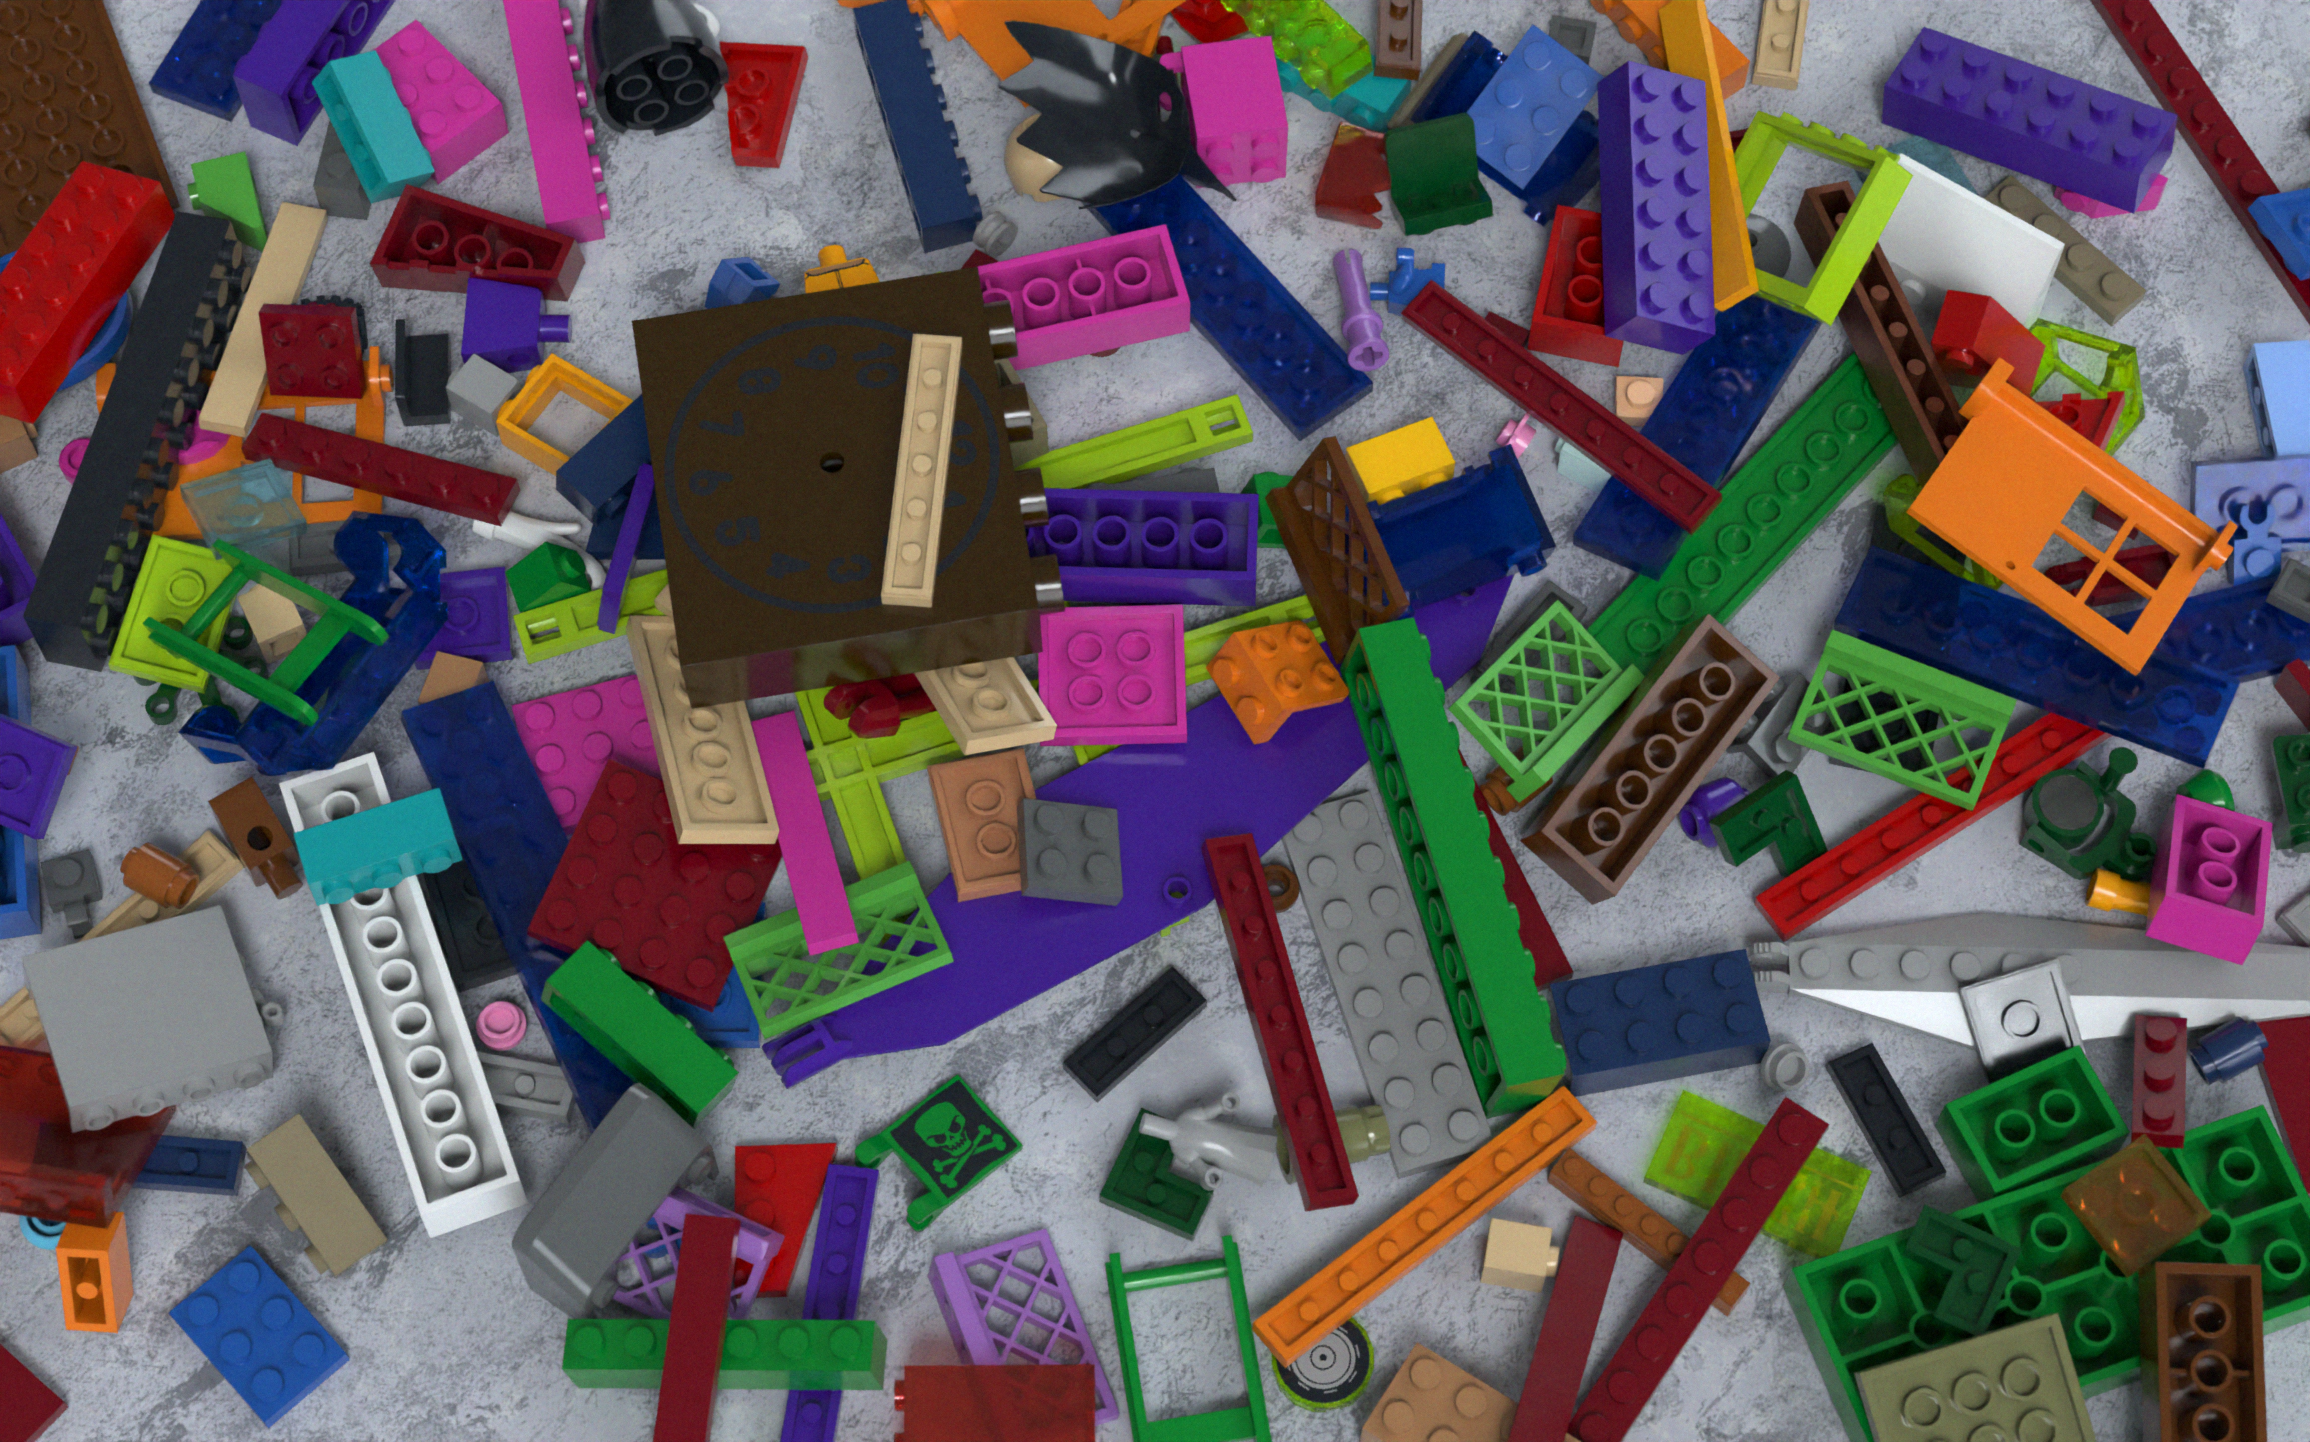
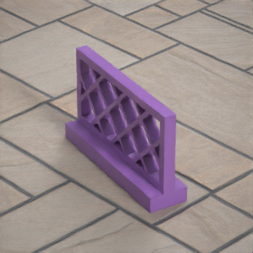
M676 1186L652 1216L657 1222L663 1239L640 1247L636 1237L629 1246L631 1252L623 1254L616 1262L618 1263L633 1257L644 1286L632 1291L619 1286L612 1299L654 1319H670L671 1310L663 1306L656 1287L676 1279L680 1252L675 1240L682 1237L685 1213L736 1218L741 1221L736 1256L754 1264L747 1284L731 1290L728 1311L732 1320H747L772 1257L778 1255L785 1236ZM669 1225L681 1230V1232L672 1234ZM665 1244L676 1273L654 1281L643 1252ZM646 1291V1292H647V1295H648V1297H649V1300L646 1299V1298H643V1297H641V1296H639V1295H637V1294ZM743 1292L739 1304L737 1305L734 1295Z
M1046 1228L955 1256L953 1251L933 1257L928 1279L991 1442H1049L1118 1419L1120 1413ZM1039 1247L1045 1262V1267L1039 1278L1012 1265L1018 1252ZM1010 1255L1007 1262L998 1259ZM984 1264L1001 1272L990 1293L971 1284L966 1268ZM1048 1272L1053 1284L1045 1281ZM1007 1275L1034 1288L1025 1308L997 1296ZM1039 1291L1060 1300L1064 1311L1058 1324L1030 1312ZM978 1299L986 1303L983 1310H981ZM991 1306L1019 1318L1010 1339L989 1330L985 1319ZM1066 1319L1068 1320L1071 1330H1068L1063 1327ZM1025 1321L1052 1334L1043 1355L1015 1342ZM1058 1337L1078 1346L1082 1359L1076 1371L1048 1358ZM996 1346L1004 1349L1001 1357L998 1354ZM1010 1352L1037 1365L1028 1386L1007 1377L1003 1365ZM1084 1366H1086L1090 1377L1081 1374ZM1043 1368L1071 1381L1061 1402L1033 1389ZM1078 1384L1097 1394L1102 1409L1085 1414L1066 1404L1075 1385ZM1013 1392L1023 1396L1019 1405ZM1028 1399L1056 1412L1050 1426L1032 1432L1028 1431L1022 1416V1411ZM1061 1415L1069 1418V1420L1058 1423Z

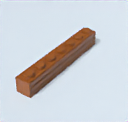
M1570 1148L1550 1171L1548 1183L1605 1226L1623 1232V1239L1668 1273L1691 1240V1238ZM1734 1272L1712 1306L1728 1317L1746 1295L1751 1283Z

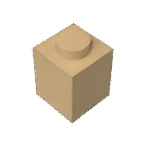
M260 584L253 586L247 593L237 597L267 665L288 656L306 636V629L293 601Z
M1491 1218L1480 1283L1541 1293L1545 1277L1555 1278L1560 1247L1550 1246L1553 1228Z

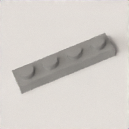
M477 1052L497 1111L566 1124L570 1123L582 1080L580 1070ZM373 1073L371 1081H372V1084H373L374 1088H378V1085H377V1082H376V1079H375V1076H374V1073Z

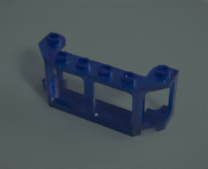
M353 511L334 537L333 548L336 558L355 577L339 598V601L375 619L389 636L382 646H378L350 631H347L294 693L308 703L318 714L319 719L312 727L289 717L262 701L256 704L242 724L227 709L221 706L205 705L197 709L178 733L209 763L222 764L248 761L260 774L271 777L287 775V772L303 770L321 771L330 770L335 767L448 620V601L441 600L440 569L447 568L446 550L416 518ZM378 531L392 533L391 536L400 546V559L392 571L407 585L405 589L390 587L388 542Z

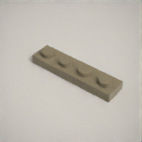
M2012 175L1983 198L2065 244L2053 277L2111 327L2143 301L2146 290Z

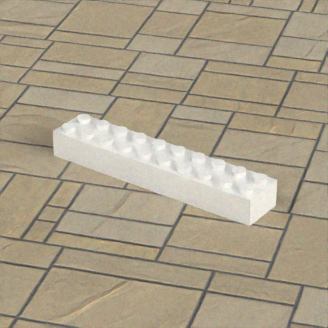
M374 752L279 783L294 832L392 802ZM417 875L405 878L398 885L391 888H373L354 894L350 900L340 904L326 903L319 905L420 1216L430 1238L528 1204L527 1196Z

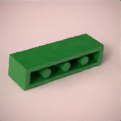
M587 940L546 980L541 1001L635 1083H641L656 1093L693 1129L732 1091L739 1072L735 1069L731 1058L723 1050L717 1047L711 1048L697 1036L694 1026L685 1017L679 1014L673 1015L659 1003L656 993L647 984L641 981L635 982L621 970L619 961L609 951L602 948L598 950Z

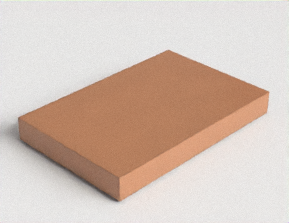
M1024 748L928 765V781L958 902L1020 891L1021 874L1017 806L1023 798L1037 800Z

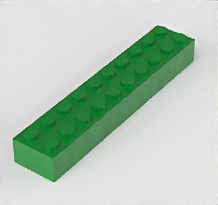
M1414 617L1358 628L1340 667L1341 675L1349 690L1348 696L1483 1111L1486 1119L1532 1109L1550 1095L1565 1074L1566 1057L1560 1042H1554L1549 1027L1551 1021L1549 1004L1543 994H1538L1533 979L1535 976L1533 956L1528 948H1523L1518 934L1520 929L1519 914L1515 904L1508 902L1503 888L1505 882L1503 865L1499 857H1493L1488 843L1490 830L1487 817L1483 811L1477 810L1473 798L1475 791L1474 778L1470 768L1462 764L1458 752L1460 747L1458 729L1453 721L1448 722L1443 707L1445 704L1443 684L1440 678L1433 677L1429 664L1431 652L1428 639L1424 633L1419 634Z

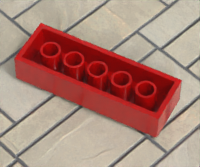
M82 161L0 274V415L34 424L171 228L175 214L160 181Z

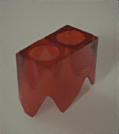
M1340 121L1315 192L1316 217L1371 230L1382 228L1383 222L1372 214L1381 211L1383 207L1374 193L1387 191L1391 188L1392 182L1386 161L1380 155H1385V133Z

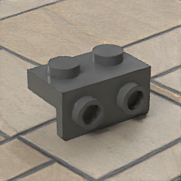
M1800 672L1779 676L1778 682L1726 749L1729 754L1744 752L1770 780L1785 770L1793 773L1810 750L1808 747L1787 740L1810 685L1809 681ZM1818 694L1813 705L1821 702ZM1825 711L1808 717L1803 729L1820 736L1831 720Z

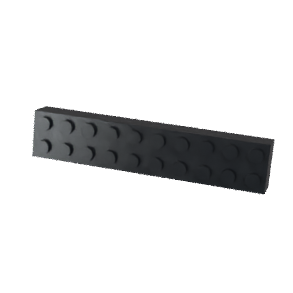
M180 211L176 212L23 615L45 660L48 662L102 672L107 656L112 655L119 634L118 626L122 615L126 613L134 590L133 585L138 572H140L153 531L157 532L161 528L164 518L163 504L168 491H173L178 482V453L180 450L187 451L192 444L194 435L193 422L197 414L196 410L201 411L208 395L207 384L212 371H217L223 356L222 344L227 332H232L237 320L236 306L241 293L245 294L250 286L251 268L246 265L242 253V243L237 240L234 228L229 220Z

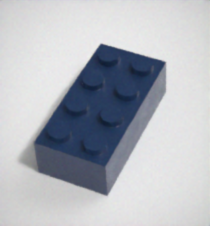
M1746 949L1549 985L1547 1002L1551 1013L1549 1025L1554 1042H1560L1566 1057V1070L1564 1071L1563 1081L1565 1087L1574 1097L1759 1064L1762 1062L1771 1042Z

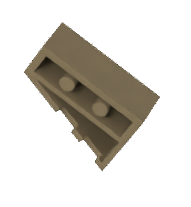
M299 1113L246 1149L247 1158L250 1162L244 1165L245 1169L261 1191L269 1187L280 1203L274 1207V1210L290 1233L299 1228L310 1245L303 1249V1251L320 1275L329 1270L336 1279L387 1243L388 1239Z

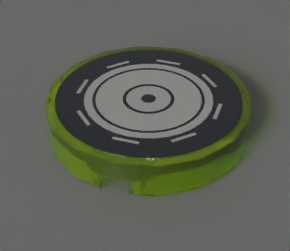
M1352 1317L1286 1368L1271 1353L1272 1372L1279 1391L1294 1405L1310 1412L1326 1413L1327 1410H1336L1338 1408L1341 1410L1351 1406L1366 1392L1374 1372V1347L1366 1330Z

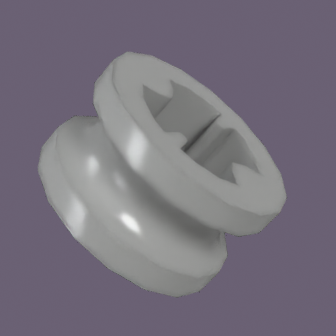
M993 212L977 227L973 236V243L979 248L985 247V253L996 258L1011 246L1016 238L1018 227L1012 222H1006V217L1001 212Z

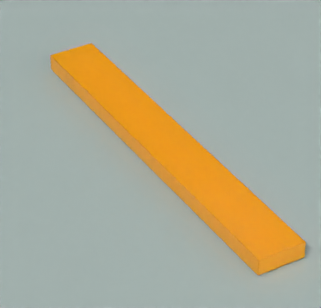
M1673 0L1658 10L1669 71L1705 81L1714 307L1723 312L1758 292L1759 286L1705 0Z

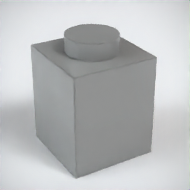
M474 353L464 366H458L451 373L445 387L453 412L496 437L499 436L496 425L499 410L507 400L514 399L522 390L519 379Z

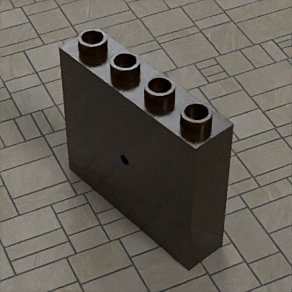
M978 267L632 321L679 662L692 709L1043 652L1040 616L1065 612L1056 553L1034 557L1029 555L1025 529L1049 525L1045 490L1040 467L1014 471L1010 444L1033 440L1025 383L999 386L995 360L1018 357L1012 310L1009 300L984 303ZM913 334L962 337L963 343L932 607L882 604L881 600Z

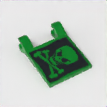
M957 1074L881 1133L860 1143L854 1152L856 1156L854 1162L857 1167L876 1169L894 1152L929 1191V1193L914 1200L907 1208V1223L916 1232H922L946 1208L1023 1150V1145Z

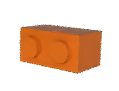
M72 1209L56 1246L66 1330L118 1333L134 1294L124 1212Z

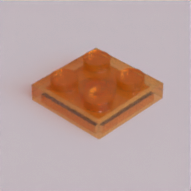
M2145 1134L2065 1188L2061 1194L2063 1200L2127 1278L2206 1224L2212 1216Z

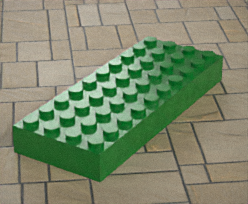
M2264 1105L2185 1131L2184 1149L2142 1146L1947 1214L2022 1249L1986 1332L2049 1313H2058L2084 1400L2141 1380L2138 1269L2151 1263L2261 1265L2263 1336L2310 1320V1197ZM1914 1226L1791 1269L1783 1287L1850 1442H1875L1854 1372L1964 1339L1930 1323L1950 1278L1902 1256Z

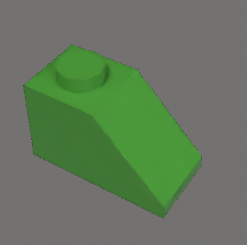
M246 152L191 164L195 182L187 184L194 211L202 209L207 217L231 221L238 241L263 252L268 235L254 175Z

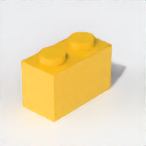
M1433 417L1346 448V461L1370 515L1378 512L1391 513L1401 508L1405 502L1421 496H1437L1453 485L1456 462Z

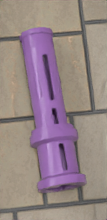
M1349 249L1351 263H1347L1345 252L1341 250L1334 256L1333 266L1336 270L1345 311V317L1341 323V331L1344 338L1350 344L1347 351L1348 362L1355 370L1373 371L1379 369L1389 359L1388 346L1380 336L1383 330V322L1381 316L1372 309L1361 253L1357 250Z

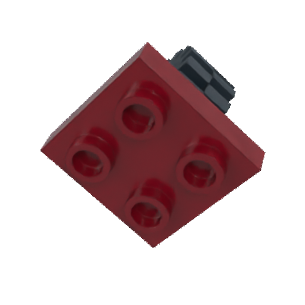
M322 295L316 296V301H310L309 298L302 299L301 305L296 303L290 305H262L258 313L270 395L362 399L366 392L362 355L364 354V349L368 348L364 309H362V305L359 302L354 303V300L348 297L341 301V297L332 295L330 300H325V296Z

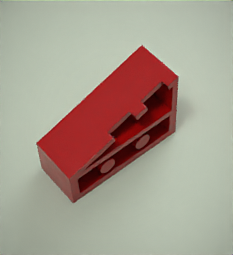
M1947 290L1931 340L1935 357L1949 385L1975 389L2000 357L2015 368L2006 382L2025 396H2030L2046 347L1991 296L1955 290Z

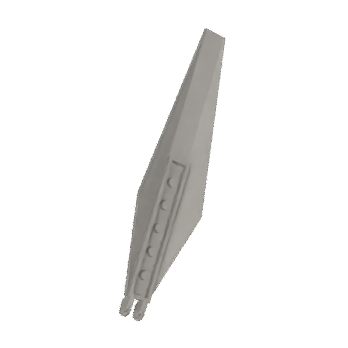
M1981 912L1789 942L1788 945L1781 942H1758L1748 947V958L1751 959V962L1786 964L1787 974L1782 971L1754 972L1753 978L1757 992L1788 993V996L1806 997L1977 1051L1958 986L2052 957H2056L2059 960L2083 1043L2134 1037L2135 1015L2187 1018V1030L2220 1027L2238 1016L2246 1023L2252 1020L2263 1022L2310 1016V948L2255 942L2244 964L2239 965L2145 936L2146 930Z

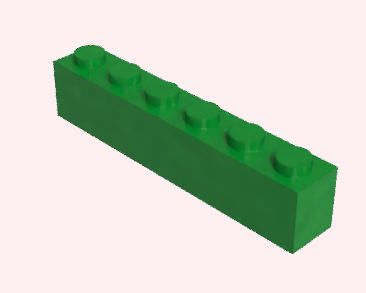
M568 1319L562 1370L578 1388L660 1389L670 1319ZM727 1320L717 1389L883 1390L887 1338L875 1320Z

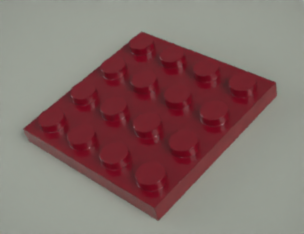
M609 759L530 923L527 936L572 955L588 940L598 950L602 948L609 951L619 961L621 970L636 982L641 981L653 989L713 1013L734 967L723 937L753 925L783 859L778 837L775 844H678L663 781Z

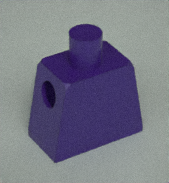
M468 278L461 348L464 364L474 353L507 373L528 371L537 365L543 364L545 343L571 342V315H547L543 292L540 289L479 278Z

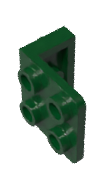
M1460 113L1388 130L1385 133L1384 149L1390 210L1405 236L1427 235L1436 229L1454 225H1470L1479 219L1493 216L1492 200L1478 176L1475 126L1472 117L1468 113Z
M2310 734L2278 736L2271 744V753L2284 812L2272 831L2276 850L2293 849L2297 853L2310 852Z

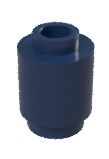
M2238 1016L2197 1039V1045L2189 1049L2188 1054L2199 1075L2207 1085H2211L2216 1081L2223 1084L2265 1061V1055L2262 1050L2269 1047V1044L2254 1020L2246 1024Z

